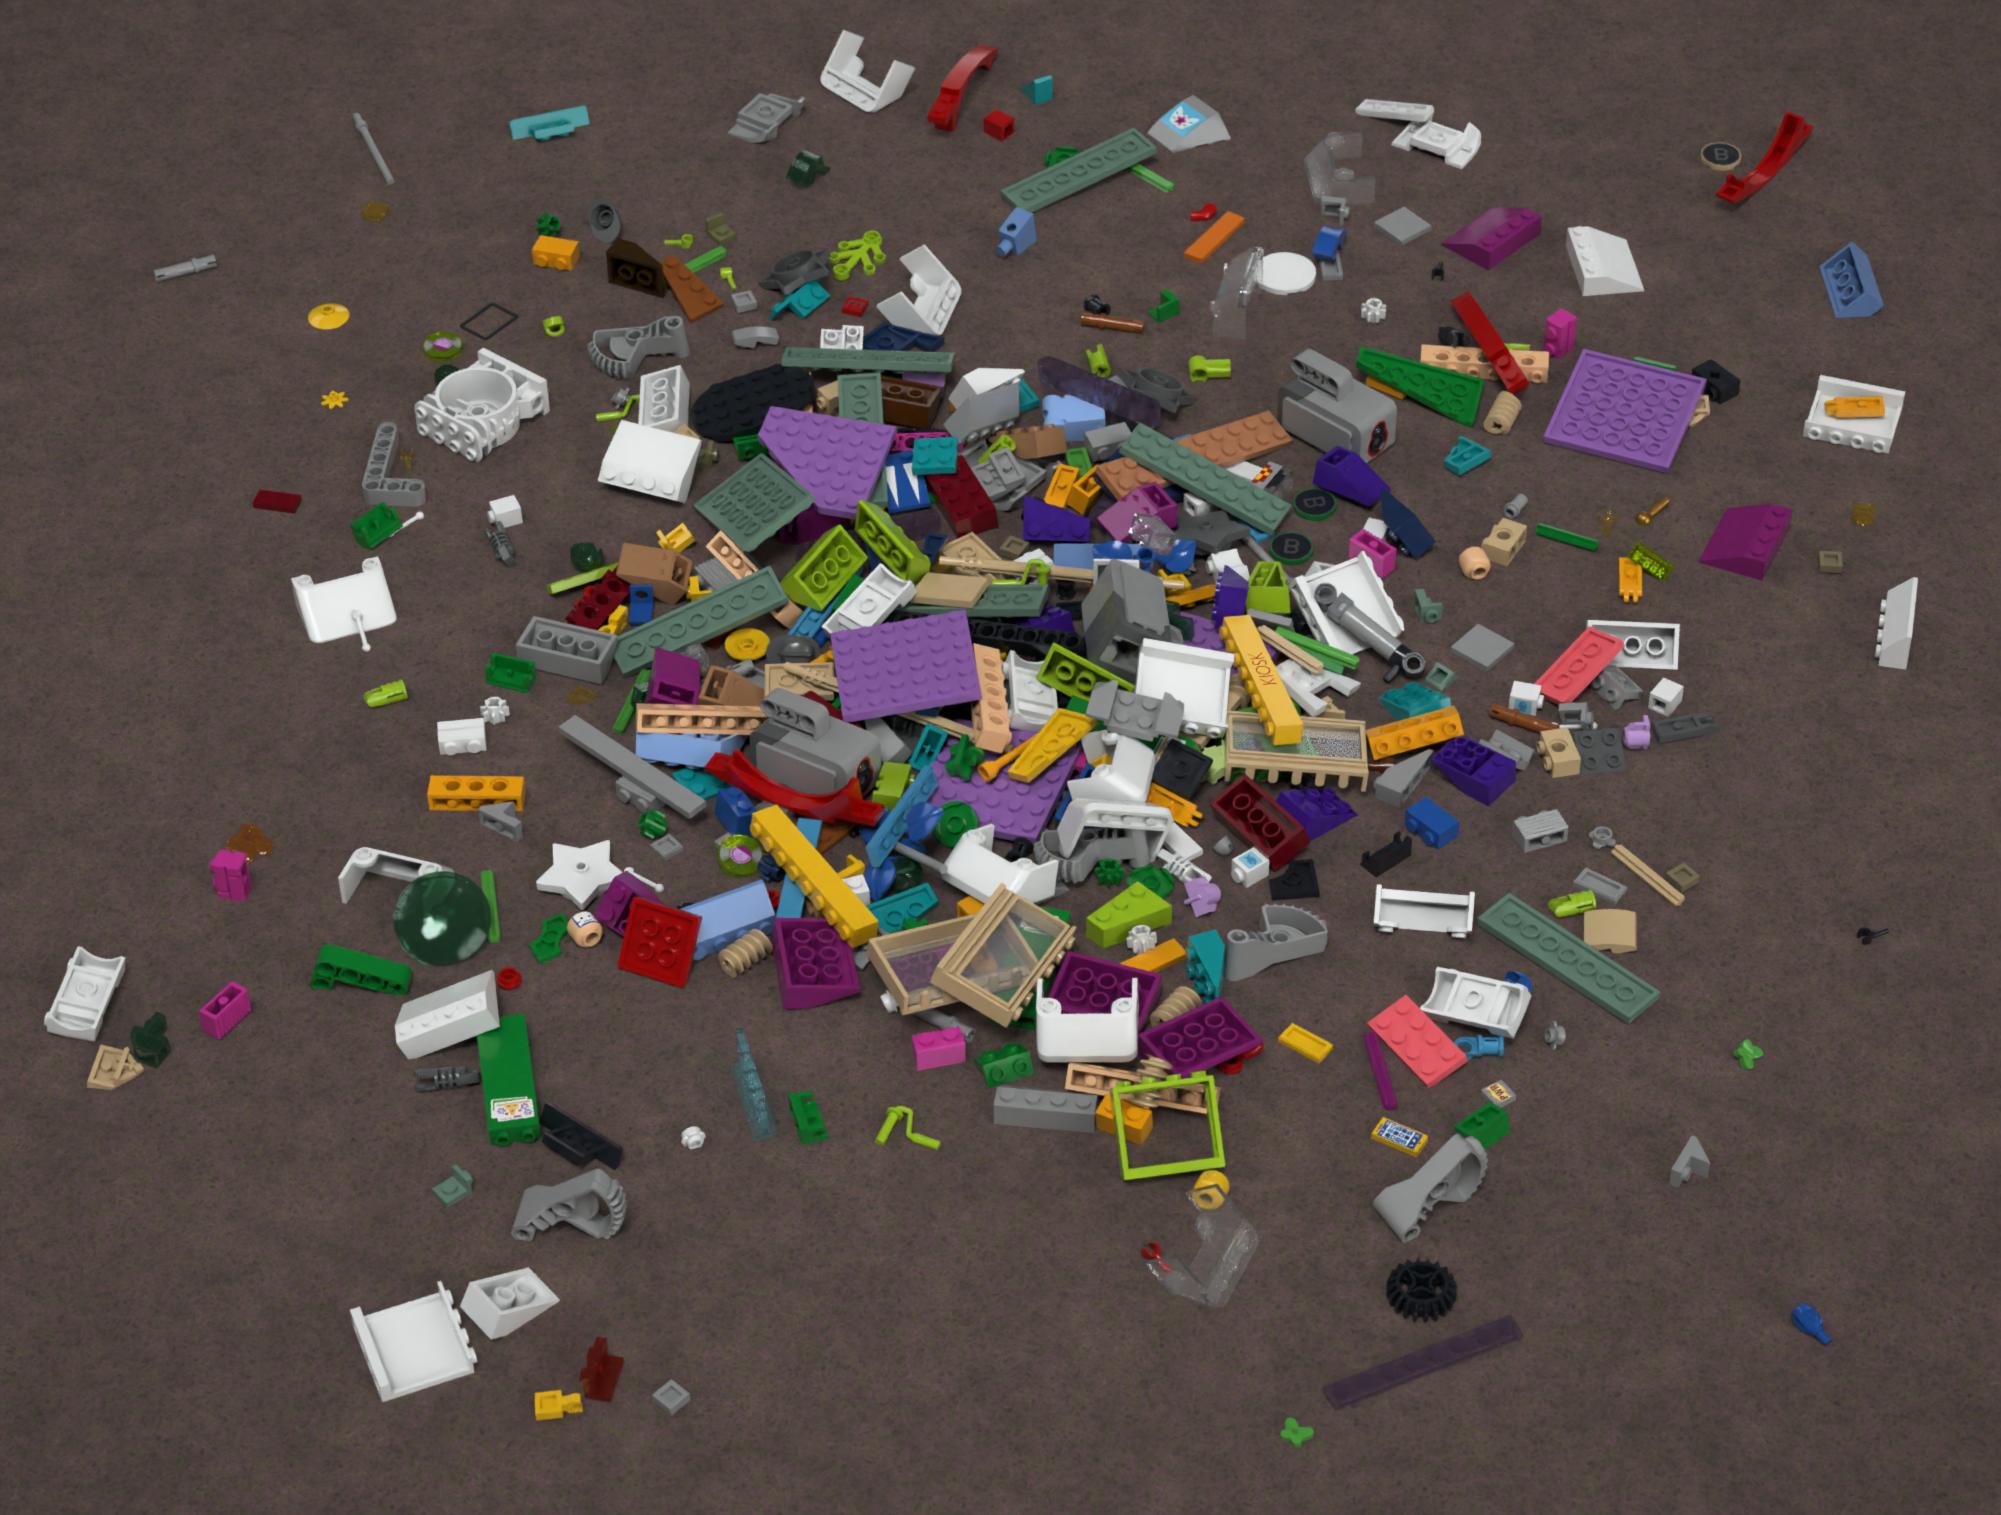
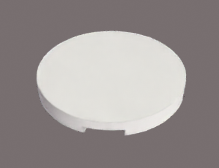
M1279 252L1260 259L1255 265L1254 277L1262 289L1278 295H1287V293L1304 292L1309 289L1315 282L1316 268L1309 259L1302 255Z

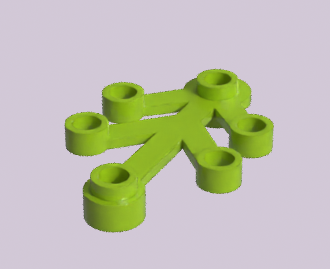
M868 231L862 239L840 242L838 244L840 252L830 253L831 257L828 259V262L836 264L842 259H850L846 264H838L833 267V277L839 281L848 279L850 271L860 260L864 266V274H875L876 267L871 263L867 252L870 249L872 250L876 264L886 262V255L882 253L879 247L882 244L880 234L877 231ZM860 247L859 249L850 250L851 248Z

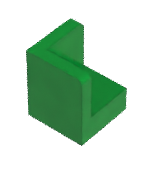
M1166 289L1160 292V305L1149 310L1148 314L1158 323L1179 314L1180 299Z

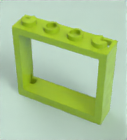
M1206 1071L1191 1072V1078L1181 1079V1074L1166 1076V1081L1156 1082V1077L1140 1079L1141 1084L1131 1085L1130 1081L1115 1082L1116 1088H1109L1122 1180L1225 1167L1213 1075L1206 1076ZM1203 1084L1213 1157L1129 1168L1119 1095Z

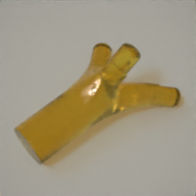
M1612 510L1607 511L1605 519L1598 517V520L1603 524L1602 537H1611L1612 525L1620 518L1619 515L1611 518Z

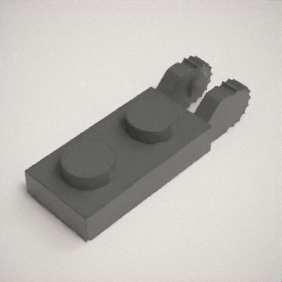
M1710 712L1657 720L1651 724V729L1659 744L1715 734L1719 732L1720 727L1714 722V716Z

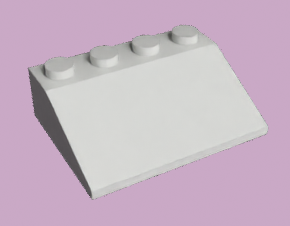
M1588 226L1567 228L1566 248L1583 296L1644 291L1626 239Z
M621 420L603 459L598 481L685 503L702 440Z
M493 970L402 1005L395 1023L396 1044L408 1059L419 1058L500 1027Z

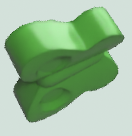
M1746 1039L1740 1043V1048L1734 1050L1733 1054L1739 1059L1743 1070H1750L1754 1066L1753 1059L1762 1057L1763 1051L1761 1048L1753 1046L1751 1041Z
M1287 1418L1285 1430L1280 1432L1281 1440L1291 1441L1294 1447H1300L1302 1441L1309 1440L1314 1435L1312 1428L1299 1427L1294 1418Z

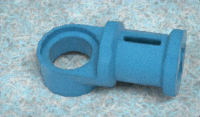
M1477 1035V1037H1461L1454 1042L1458 1048L1464 1046L1471 1050L1468 1053H1464L1467 1056V1060L1473 1057H1481L1482 1054L1503 1057V1036L1482 1037V1035Z

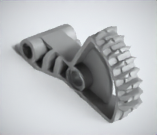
M679 316L663 317L642 327L596 330L593 333V341L587 344L590 360H592L593 365L598 371H602L604 375L608 374L610 378L615 376L618 380L623 377L625 381L634 377L643 358L648 354L656 356L661 353L662 356H666V353H672L676 358H685L691 353L684 323ZM601 347H610L611 352L616 357L627 361L610 359L599 350Z
M1110 827L1083 829L1070 858L1065 859L1048 852L1049 850L1059 851L1064 857L1058 831L1048 830L1042 832L1041 840L1034 844L1033 849L1038 865L1055 859L1059 861L1056 879L1057 881L1064 879L1065 883L1073 881L1075 884L1078 881H1083L1098 861L1107 858L1116 859L1121 864L1123 859H1128L1129 865L1133 868L1144 867L1150 863L1145 830Z
M1275 902L1273 905L1265 903L1261 908L1260 931H1257V934L1249 931L1247 934L1245 931L1238 929L1228 933L1224 958V977L1230 981H1238L1259 973L1271 964L1324 952L1328 939L1326 920H1320L1319 915L1313 916L1312 911L1305 912L1303 907L1298 909L1294 905L1290 907L1285 906V904L1277 905ZM1298 929H1301V930L1307 932V933L1310 934V935H1305L1304 933H1302V932H1301L1300 930H1298Z
M1455 1134L1412 1178L1385 1188L1373 1202L1374 1209L1403 1243L1419 1235L1421 1228L1418 1226L1417 1221L1420 1218L1426 1221L1427 1215L1425 1213L1428 1210L1432 1211L1433 1205L1437 1201L1466 1202L1472 1198V1193L1478 1190L1477 1186L1482 1183L1481 1178L1486 1175L1485 1170L1488 1167L1486 1165L1488 1161L1486 1158L1487 1154L1482 1144L1473 1136L1464 1139L1461 1135ZM1465 1159L1464 1164L1461 1168V1162Z
M595 1169L553 1187L532 1186L523 1193L511 1235L517 1240L531 1241L536 1230L544 1231L549 1225L553 1226L558 1221L565 1220L597 1239H609L611 1235L616 1234L625 1218L627 1208L626 1194L623 1193V1187L618 1185V1180L611 1179L601 1169ZM594 1191L607 1203L611 1212L609 1215L602 1216L597 1213L599 1210V1200Z

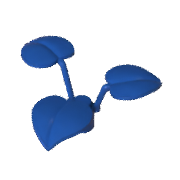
M1186 539L1169 541L1158 548L1157 554L1150 547H1142L1137 551V555H1133V559L1132 550L1126 543L1110 541L1103 544H1094L1093 555L1094 559L1139 560V569L1149 572L1154 567L1156 561L1160 566L1165 565L1167 570L1172 573H1182L1187 571L1193 564L1196 541Z
M926 802L916 804L906 818V824L909 827L906 833L909 838H900L898 842L925 854L926 848L920 841L933 830L945 811ZM884 807L885 813L875 827L861 824V836L867 843L870 842L891 813L888 808ZM901 854L902 856L886 857L880 867H872L870 862L863 873L870 891V898L876 902L880 901L883 894L891 886L896 874L895 865L891 861L903 860L908 862L909 859H913Z

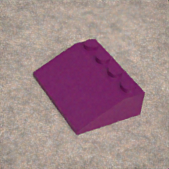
M1493 207L1442 242L1441 245L1489 271L1540 235L1542 216L1528 208Z
M1772 503L1727 508L1698 563L1763 581L1790 529L1793 509Z
M826 918L774 919L770 939L773 946V956L783 1009H808L860 991L852 948L840 937L838 931L827 922Z
M1068 951L1048 998L1059 1001L1062 1014H1111V1007L1115 1000L1119 998H1132V978H1137L1139 996L1138 1033H1140L1152 1012L1155 1011L1162 994V974Z
M1219 997L1138 1034L1139 1057L1142 1060H1149V1057L1145 1055L1148 1054L1169 1062L1173 1066L1172 1069H1164L1163 1071L1168 1075L1181 1074V1079L1191 1077V1072L1204 1071L1263 1044V1039L1223 997Z

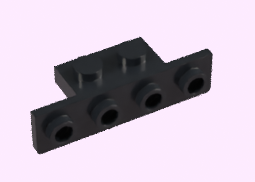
M550 1102L544 1104L539 1124L551 1130L544 1133L542 1142L551 1147V1150L562 1154L570 1162L577 1165L597 1159L613 1170L619 1167L623 1148L554 1104Z

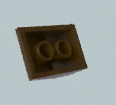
M617 238L606 251L609 283L664 298L663 265L637 243Z

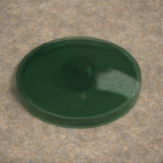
M447 871L425 874L412 881L400 894L393 914L395 934L407 954L423 964L450 966L464 962L473 957L488 938L491 928L489 902L481 888L471 879L461 874Z

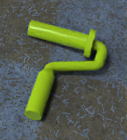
M640 394L630 396L624 412L596 414L597 422L620 420L626 417L633 400H636V404L639 407Z
M1030 559L1027 562L1021 581L992 580V585H1024L1031 565H1036L1035 572L1038 573L1039 585H1047V573L1050 572L1051 568L1041 559Z
M904 1106L889 1107L887 1109L886 1115L888 1117L874 1141L875 1143L884 1145L896 1121H901L903 1113L908 1114L907 1138L913 1143L934 1150L939 1149L941 1141L918 1133H912V1109Z

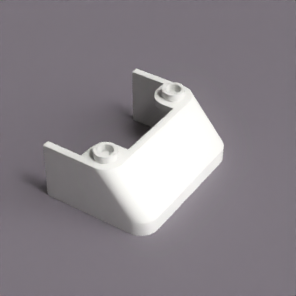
M843 30L821 75L822 85L870 113H875L898 100L902 96L915 68L894 60L881 88L860 77L863 70V61L856 54L864 38Z
M924 244L900 258V261L913 274L910 279V287L918 295L915 304L913 305L901 291L877 304L876 307L892 325L939 336L943 333L960 298L961 287L957 280Z
M1107 729L1088 732L1081 738L1088 762L1106 753L1113 760L1111 765H1098L1090 778L1068 781L1067 785L1072 801L1076 798L1145 802L1147 800L1156 763L1155 754L1151 748L1134 737L1110 732Z
M1076 798L1069 803L1057 831L1064 857L1070 858L1084 826L1145 830L1150 862H1154L1173 824V817L1168 808L1148 802Z
M989 824L969 830L961 836L944 863L948 867L947 872L941 874L943 880L983 903L988 901L1001 883L1006 885V889L1013 891L1014 894H1018L1031 903H1035L1054 896L1059 861L1055 859L1037 865L1028 858H1020L1012 863L992 852L995 825Z
M368 847L357 849L338 877L342 903L345 904L348 903L366 871L429 886L422 897L426 923L431 924L455 883V873L449 867Z
M1377 884L1374 926L1379 927L1378 931L1393 932V928L1448 932L1452 933L1451 937L1466 938V934L1472 933L1475 892H1470L1469 896L1382 889V885Z
M1038 978L1036 1000L1038 1057L1044 1062H1129L1137 1056L1138 979L1132 978V998H1119L1115 1000L1111 1007V1014H1061V1004L1059 1001L1053 998H1044L1043 978Z

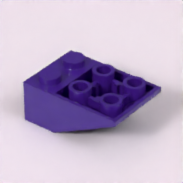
M1336 446L1316 462L1313 484L1320 486L1324 490L1338 493L1341 497L1358 501L1361 505L1371 506L1381 498L1380 490L1382 488L1388 492L1391 489L1357 453L1340 446Z
M1227 565L1224 566L1223 572H1219L1211 617V620H1216L1215 628H1220L1223 625V617L1241 616L1245 613L1249 582Z
M1046 603L1040 616L1033 618L1026 616L1006 618L1001 616L1007 624L1075 632L1070 612Z
M1463 735L1453 738L1431 758V762L1464 794L1488 807L1516 779L1515 760Z
M1327 787L1323 789L1309 788L1307 790L1293 789L1281 791L1276 800L1280 806L1305 827L1310 841L1358 816L1351 809L1350 804L1342 801L1334 790Z

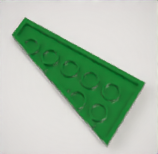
M1361 346L1355 367L1469 428L1473 427L1484 379Z

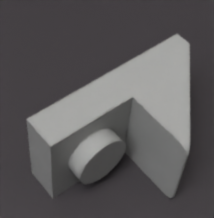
M514 802L486 805L478 809L481 825L516 842L523 837L521 821L515 818Z
M1693 1135L1690 1137L1673 1165L1670 1174V1185L1679 1188L1682 1181L1687 1182L1692 1172L1708 1178L1710 1162L1697 1137Z

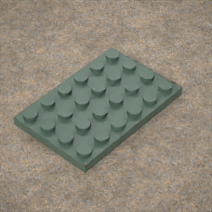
M760 453L695 503L693 507L718 531L721 530L742 552H752L761 542L772 537L783 525L789 524L796 515L807 510L816 499L812 493L763 453Z

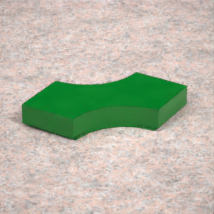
M564 913L542 920L543 931L540 937L529 945L530 951L539 964L562 956L560 943L568 935L567 925L569 922Z

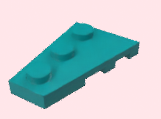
M925 883L866 905V907L879 921L878 926L888 933H891L893 930L901 932L904 921L910 917L918 922L938 906V899L929 884Z

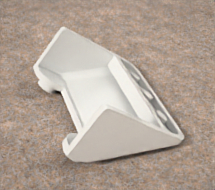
M378 557L368 558L363 561V573L315 585L309 575L291 578L295 604L308 637L312 642L323 643L360 633L356 619L352 617V613L355 610L362 613L360 619L364 632L392 625L396 621V612Z

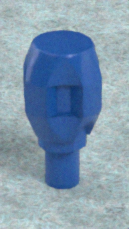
M1803 1302L1792 1310V1319L1802 1332L1812 1335L1813 1338L1816 1337L1823 1346L1832 1341L1824 1331L1825 1328L1823 1327L1821 1316L1814 1307Z

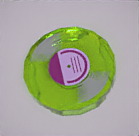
M449 331L430 334L422 342V351L425 357L437 362L456 359L464 350L461 336Z
M734 835L721 842L717 850V860L719 868L726 875L741 879V877H751L759 872L757 865L761 857L764 856V851L755 839L746 835Z

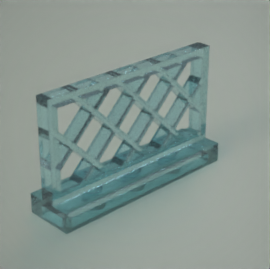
M736 1028L738 1063L729 1064L752 1140L754 1142L777 1137V1129L743 1028Z

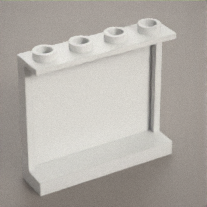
M1820 375L1808 420H1805L1803 436L1812 440L1818 439L1833 444H1843L1854 448H1863L1877 453L1889 454L1903 408L1905 391ZM1882 396L1885 406V416L1838 418L1835 415L1826 414L1824 403L1837 397Z
M1364 551L1356 558L1304 578L1303 575L1296 577L1289 585L1316 641L1354 655L1371 647L1345 626L1335 623L1327 616L1326 611H1321L1314 598L1316 587L1322 583L1332 584L1336 588L1337 597L1341 592L1354 601V605L1395 638L1399 637L1405 630L1401 617L1397 615L1393 608L1392 599L1387 596L1381 578L1376 575L1373 563ZM1322 594L1320 598L1327 601L1331 599V596L1329 594Z
M1143 638L1138 654L1135 693L1163 700L1165 692L1172 694L1176 700L1184 703V713L1180 726L1181 731L1187 734H1203L1210 738H1223L1228 728L1226 714L1230 669L1234 663V654Z
M441 1281L437 1282L439 1293L363 1316L360 1307L350 1309L352 1325L382 1402L474 1373L473 1363L477 1362L473 1347L468 1348L467 1346L469 1338L466 1329H460L461 1318L457 1309H452L451 1305H454L451 1292L450 1290H444Z

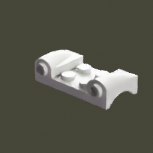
M880 563L821 627L826 636L831 639L830 633L858 629L864 626L880 625L897 606L903 608L917 593V590L912 581L900 579Z
M1010 650L1002 666V673L1005 675L1004 681H1009L1011 704L1007 710V716L1010 717L1009 728L1019 731L1040 732L1058 709L1056 689L1036 679L1044 661H1026L1012 650Z
M78 946L73 958L69 959L66 975L50 1012L47 1011L45 1015L44 1026H47V1032L95 1042L103 1024V1016L115 987L118 988L124 974L125 957L104 959L94 956L83 947Z
M1437 967L1433 991L1429 999L1421 1005L1420 1009L1430 1019L1448 1024L1450 1020L1488 1029L1491 1034L1514 1039L1527 1010L1531 994L1528 988L1521 984H1513L1459 972L1454 969Z

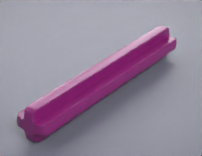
M1374 1031L1366 1032L1364 1034V1043L1383 1108L1386 1111L1397 1109V1100L1377 1033Z

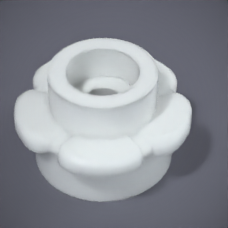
M886 990V993L881 995L880 998L888 1014L893 1011L898 1012L897 1002L892 994Z
M699 1127L687 1128L681 1134V1143L684 1147L688 1146L689 1149L701 1147L706 1137L705 1133L701 1132Z

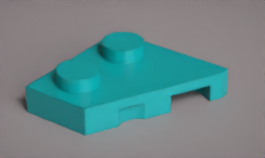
M1460 436L1458 445L1453 446L1451 453L1445 458L1444 467L1460 476L1490 459L1491 450L1464 436Z

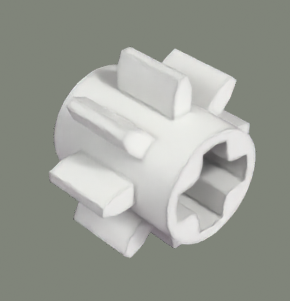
M1377 298L1368 299L1366 304L1362 303L1361 318H1366L1367 322L1378 323L1381 319L1386 318V304L1382 305L1381 300Z
M490 697L485 700V706H480L484 722L489 721L493 725L501 721L505 722V716L510 715L506 700H502L499 697Z
M1137 925L1132 931L1128 932L1129 937L1126 938L1127 947L1133 948V953L1139 955L1143 952L1146 953L1149 949H1155L1157 935L1156 932H1151L1150 927Z

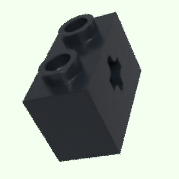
M1710 359L1692 368L1693 376L1707 379L1703 393L1709 395L1710 400L1722 404L1739 395L1741 380L1714 360Z

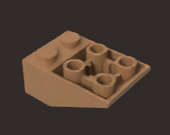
M1055 424L1042 425V429H1040V426L1026 427V431H1024L1023 427L1010 429V434L1009 430L997 431L996 436L988 437V441L994 443L1001 435L1009 436L1016 445V449L1012 454L1021 459L1067 453L1064 427L1055 428Z
M623 543L616 576L632 585H652L654 597L669 605H674L687 592L692 560L674 550Z
M711 665L698 697V705L760 706V702L765 698V690L733 670Z

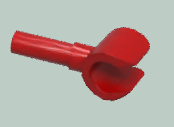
M1150 1242L1147 1244L1152 1249L1153 1254L1149 1253L1145 1248L1141 1250L1143 1258L1155 1259L1169 1272L1174 1269L1159 1253L1160 1248L1157 1243Z

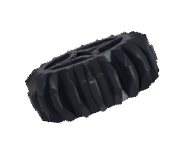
M1417 1258L1415 1262L1407 1259L1405 1265L1399 1263L1396 1269H1392L1386 1283V1296L1389 1299L1390 1307H1394L1396 1314L1403 1311L1404 1320L1411 1315L1413 1316L1414 1323L1418 1317H1423L1422 1320L1426 1323L1428 1317L1431 1316V1319L1436 1322L1438 1314L1445 1317L1447 1311H1451L1457 1299V1285L1453 1274L1448 1273L1447 1267L1440 1268L1439 1261L1434 1264L1430 1263L1429 1258L1425 1262H1421ZM1404 1284L1408 1287L1406 1292L1401 1288ZM1437 1287L1442 1291L1439 1295L1435 1292Z

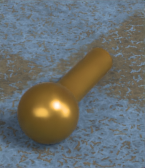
M1663 497L1647 512L1642 511L1638 513L1635 521L1639 525H1650L1653 522V518L1670 504L1668 498Z

